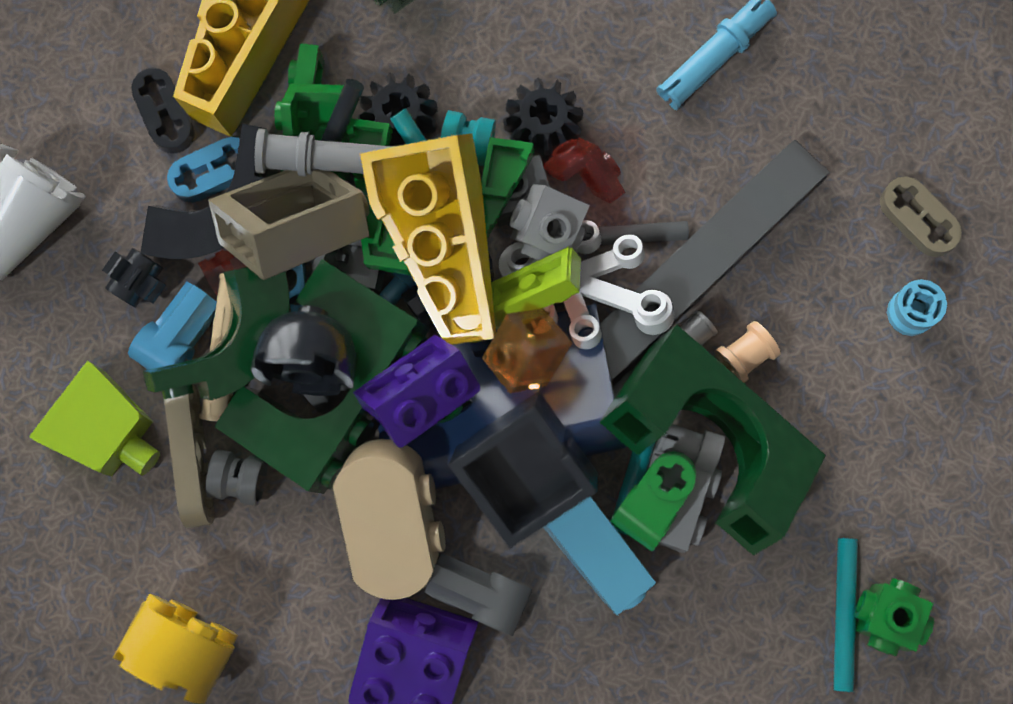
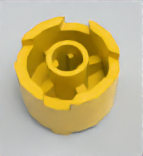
M149 594L147 600L141 604L113 659L122 661L119 665L120 667L160 690L164 686L178 690L180 686L188 689L184 700L204 704L235 649L233 644L238 635L215 622H211L209 625L196 619L195 617L198 612L176 600L171 599L168 602L156 595Z

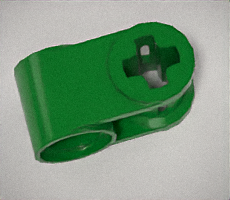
M668 451L661 454L654 460L639 484L634 485L609 522L652 552L678 515V510L693 490L696 480V468L693 461L686 454L679 451ZM677 463L683 467L681 477L686 483L682 486L675 482L668 488L662 484L664 474L659 468L663 465L671 469Z

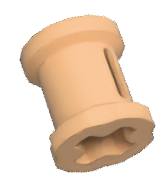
M752 321L747 325V332L727 348L720 346L715 350L718 361L743 383L749 380L748 374L768 358L775 360L781 355L780 349L773 337L756 321Z

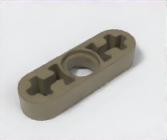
M193 384L194 393L164 399L177 507L181 522L185 528L213 524L215 519L213 498H209L206 495V478L209 467L208 462L203 464L201 449H206L203 421L199 418L201 413L200 398Z

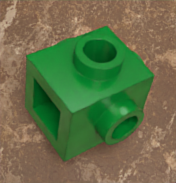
M891 578L889 584H872L870 590L865 589L857 602L854 617L859 619L856 625V632L870 637L867 646L885 654L897 657L899 650L916 652L919 645L924 646L932 633L934 617L929 615L934 603L919 597L920 588L899 579ZM899 607L905 610L900 627L893 621V613Z

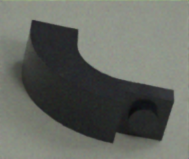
M242 124L235 171L226 193L266 178L259 176V173L255 171L256 135L259 128H265ZM159 205L148 206L140 254L167 259H189L224 249L218 243L210 206L199 211H187Z

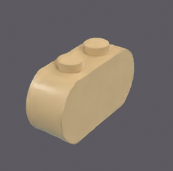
M389 439L366 442L350 454L333 485L353 580L361 589L375 597L390 600L403 599L419 592L428 583L439 552L445 550L444 528L441 521L434 522L431 507L436 502L434 479L431 474H424L422 458L409 446L405 445L399 448Z

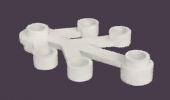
M583 220L584 234L590 233L593 236L589 240L582 241L575 252L589 254L596 251L601 245V235L598 226L594 222ZM634 235L621 236L614 243L613 250L581 262L580 292L564 301L571 320L569 332L573 343L578 348H594L599 344L602 337L599 323L593 316L589 315L582 296L632 313L637 327L646 334H661L672 326L674 322L673 306L670 298L665 293L657 290H647L639 294L596 279V277L620 268L632 269L639 266L644 260L645 253L642 242L638 237ZM516 242L507 247L501 254L499 270L502 277L538 261L520 253L524 245L523 243ZM627 248L637 249L634 254L629 256L621 254ZM529 258L523 265L515 264L518 259ZM552 304L530 314L527 320L535 332L547 333L557 325L558 315ZM650 305H660V307L653 312H647L644 310L646 307ZM540 312L550 313L544 320H535V316ZM589 327L594 329L589 336H578V332L583 328Z

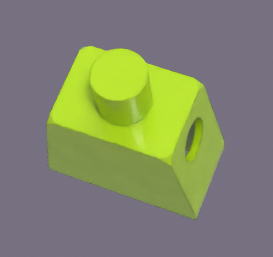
M89 361L84 364L29 436L34 441L111 477L122 462L143 476L153 468L160 457V452L141 439L153 421L104 370Z

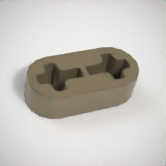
M898 177L891 181L882 192L880 206L885 216L925 255L932 257L944 256L957 246L962 234L959 222L922 183L911 177ZM894 190L899 194H903L906 191L910 192L913 195L910 205L919 215L906 205L900 209L897 208L893 203L897 198ZM922 218L933 228H937L940 225L946 228L947 232L943 238L947 244L942 240L932 243L927 236L931 233V229Z

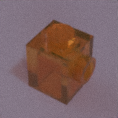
M544 308L509 313L504 318L482 359L497 376L499 382L511 394L546 387L573 343Z

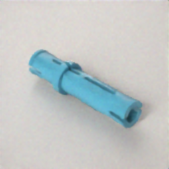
M750 0L731 19H723L717 25V32L663 84L656 88L658 95L665 101L671 99L672 102L669 105L674 110H678L681 104L736 52L743 53L750 45L748 44L749 40L777 15L776 8L770 0H765L763 4L760 3L762 0Z

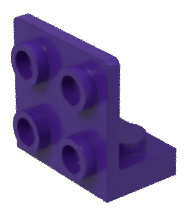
M381 598L368 622L348 698L349 704H452L479 621L409 598L395 600Z

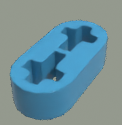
M228 137L221 139L175 161L169 168L167 175L168 186L174 194L184 202L193 203L229 188L235 170H232L229 165H223L217 169H214V167L227 161L226 153L228 151L234 150L236 154L238 153L240 138ZM191 169L195 175L209 170L208 173L196 179V188L189 190L185 184L179 186V183L185 180L183 173L186 170Z

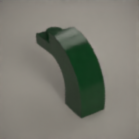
M248 267L225 271L224 277L230 300L231 318L224 338L211 352L200 358L143 371L147 391L155 393L162 391L163 399H171L194 393L192 384L198 383L201 399L212 401L229 395L255 378L251 371L253 354L260 334L271 320L289 312V289L286 272L284 271L263 280Z

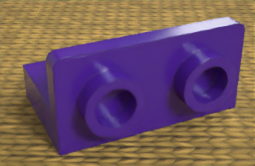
M434 335L353 393L362 408L381 422L392 442L397 447L402 448L479 393L481 387L461 351Z

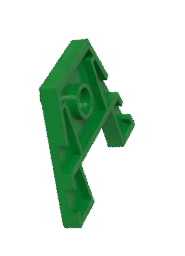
M351 118L347 127V136L350 143L390 146L393 132L390 123ZM489 138L481 181L487 240L534 156L535 149L533 143ZM352 173L356 188L363 192L369 205V215L366 216L369 236L361 239L365 266L372 270L411 275L405 262H400L394 251L393 246L395 244L381 219H377L369 204L364 174Z

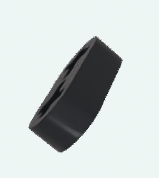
M159 68L144 69L133 79L131 91L147 131L160 150L171 154L181 153L189 148L194 140L195 131L192 121L186 111L173 97L176 85L168 73ZM154 81L160 87L165 86L160 89V95L164 104L158 107L150 95H145L149 92L148 84ZM167 115L170 116L177 127L184 126L177 130L179 138L173 141L167 135L160 136L166 132V126L162 118Z

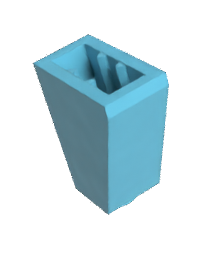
M591 497L543 527L601 600L616 615H619L625 609H631L638 605L646 596L647 590L656 584Z

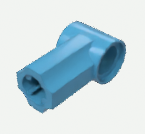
M186 281L156 322L152 321L146 324L138 332L129 347V357L147 370L184 362L186 359L192 360L195 352L193 347L214 320L217 301L195 285Z

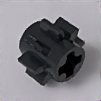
M134 248L130 250L126 257L115 251L102 269L111 278L105 288L135 308L142 299L154 304L166 287V284L157 278L163 267L146 255L140 254Z

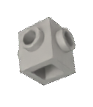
M533 184L526 201L521 199L514 209L510 220V227H513L514 230L510 238L524 244L520 253L536 260L543 259L566 247H572L576 251L584 237L585 227L582 226V222L590 205L548 186Z

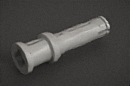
M259 128L255 142L256 173H265L267 169L297 171L298 176L306 177L308 174L312 175L313 170L363 173L360 153L395 146L317 141L314 135H310L309 132H301L299 136L269 134L267 129Z

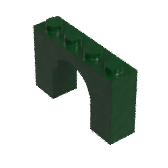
M321 259L295 301L302 306H315L326 310L329 317L337 320L350 333L356 350L354 386L335 409L325 415L310 419H301L261 391L243 386L237 390L214 427L308 492L325 494L327 489H333L334 482L354 447L358 448L364 444L374 427V423L371 421L373 416L362 408L353 392L428 340L425 336L430 328Z
M676 324L649 347L599 423L636 455L641 454L663 437L681 410L702 414L718 425L730 440L736 453L738 479L734 490L715 523L754 556L785 538L826 454Z

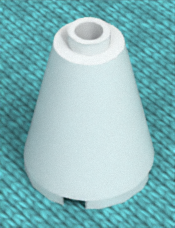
M0 144V280L8 276L80 206L85 198L83 193L70 192L75 191L77 187L32 157L29 161L25 160L24 163L14 159L18 150Z

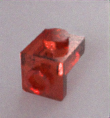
M582 138L562 143L553 151V157L543 164L549 175L563 182L579 172L593 195L610 204L626 193L617 179L621 175V171L615 160L607 152L604 151L602 153L598 145Z

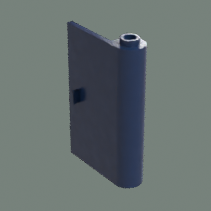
M597 305L586 306L589 315L598 321L601 329ZM566 310L557 313L558 323L553 330L547 333L535 332L530 327L528 320H523L496 329V338L453 345L461 351L481 387L480 392L471 398L472 403L463 407L457 417L444 423L434 424L407 444L422 458L424 474L432 475L435 490L461 484L448 466L456 446L538 391L566 427L564 441L572 436L586 456L626 448L623 442L599 423L615 399L603 334L599 344L594 348H578L573 343L569 332L571 320ZM545 315V316H541V317H536L535 320H538V321L544 320V319H546L549 315ZM589 327L583 328L578 332V336H589L594 329ZM377 420L379 439L391 440L381 422Z

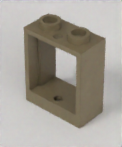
M285 170L208 200L218 243L263 280L369 236L366 216L369 215V205L365 195L360 189L353 187L331 171L313 170L312 175L308 174L306 177L298 176L297 171Z

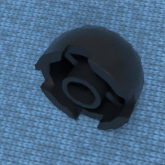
M302 306L296 312H288L271 320L263 330L254 350L251 371L255 378L269 386L272 383L273 377L281 381L293 383L292 393L313 396L340 394L341 384L350 388L354 386L356 350L350 333L337 320L329 317L326 310L315 306Z

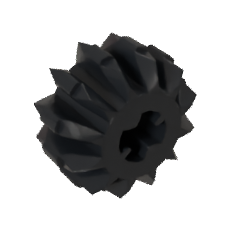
M389 72L386 78L388 85L384 87L375 81H371L369 87L373 96H361L359 100L360 107L364 112L359 114L358 119L390 123L393 129L390 146H394L395 142H398L399 146L406 145L390 120L393 117L394 108L402 107L403 110L407 109L425 139L426 137L423 132H435L437 128L436 120L431 117L438 112L437 102L428 99L430 89L426 84L415 87L414 77L410 74L405 76L401 83H397L394 74Z
M538 77L534 81V91L531 92L527 87L520 84L517 88L518 99L507 100L505 110L509 116L503 119L504 130L513 132L510 140L533 143L534 155L537 147L543 148V157L549 161L552 159L554 145L560 152L566 154L570 151L569 139L580 138L582 129L577 123L583 120L584 113L582 108L574 106L577 98L574 91L560 95L562 84L559 80L554 81L550 89L543 88V81ZM546 113L550 123L541 125L537 114Z

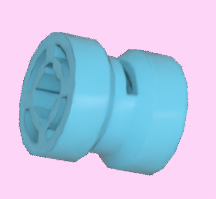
M923 279L911 281L900 289L888 303V320L893 328L903 335H921L942 320L947 309L946 296L942 289L932 281Z

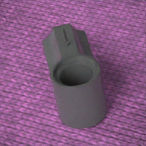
M442 553L434 567L424 593L452 607L473 614V619L513 636L533 589L495 572H491V574L485 573Z

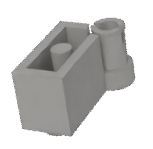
M672 424L667 433L657 441L648 469L656 458L668 451H679L686 454L693 461L696 468V480L693 490L678 510L677 517L658 545L681 553L687 552L690 544L699 545L707 522V518L699 514L705 496L713 499L717 491L722 470L716 469L722 452L725 436L707 430L701 434ZM676 463L671 469L663 465L659 468L664 474L662 481L664 486L670 488L675 482L682 486L686 483L681 477L683 471L681 465Z

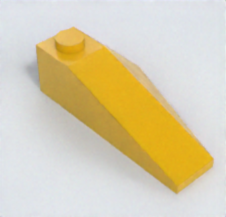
M473 134L449 136L360 153L369 204L377 219L382 220L395 244L393 249L400 262H405L418 287L417 293L441 338L451 345L496 338L482 185Z

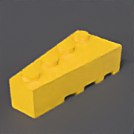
M309 0L201 1L197 14L200 23L196 37L189 42L173 95L192 120L229 137L233 136Z

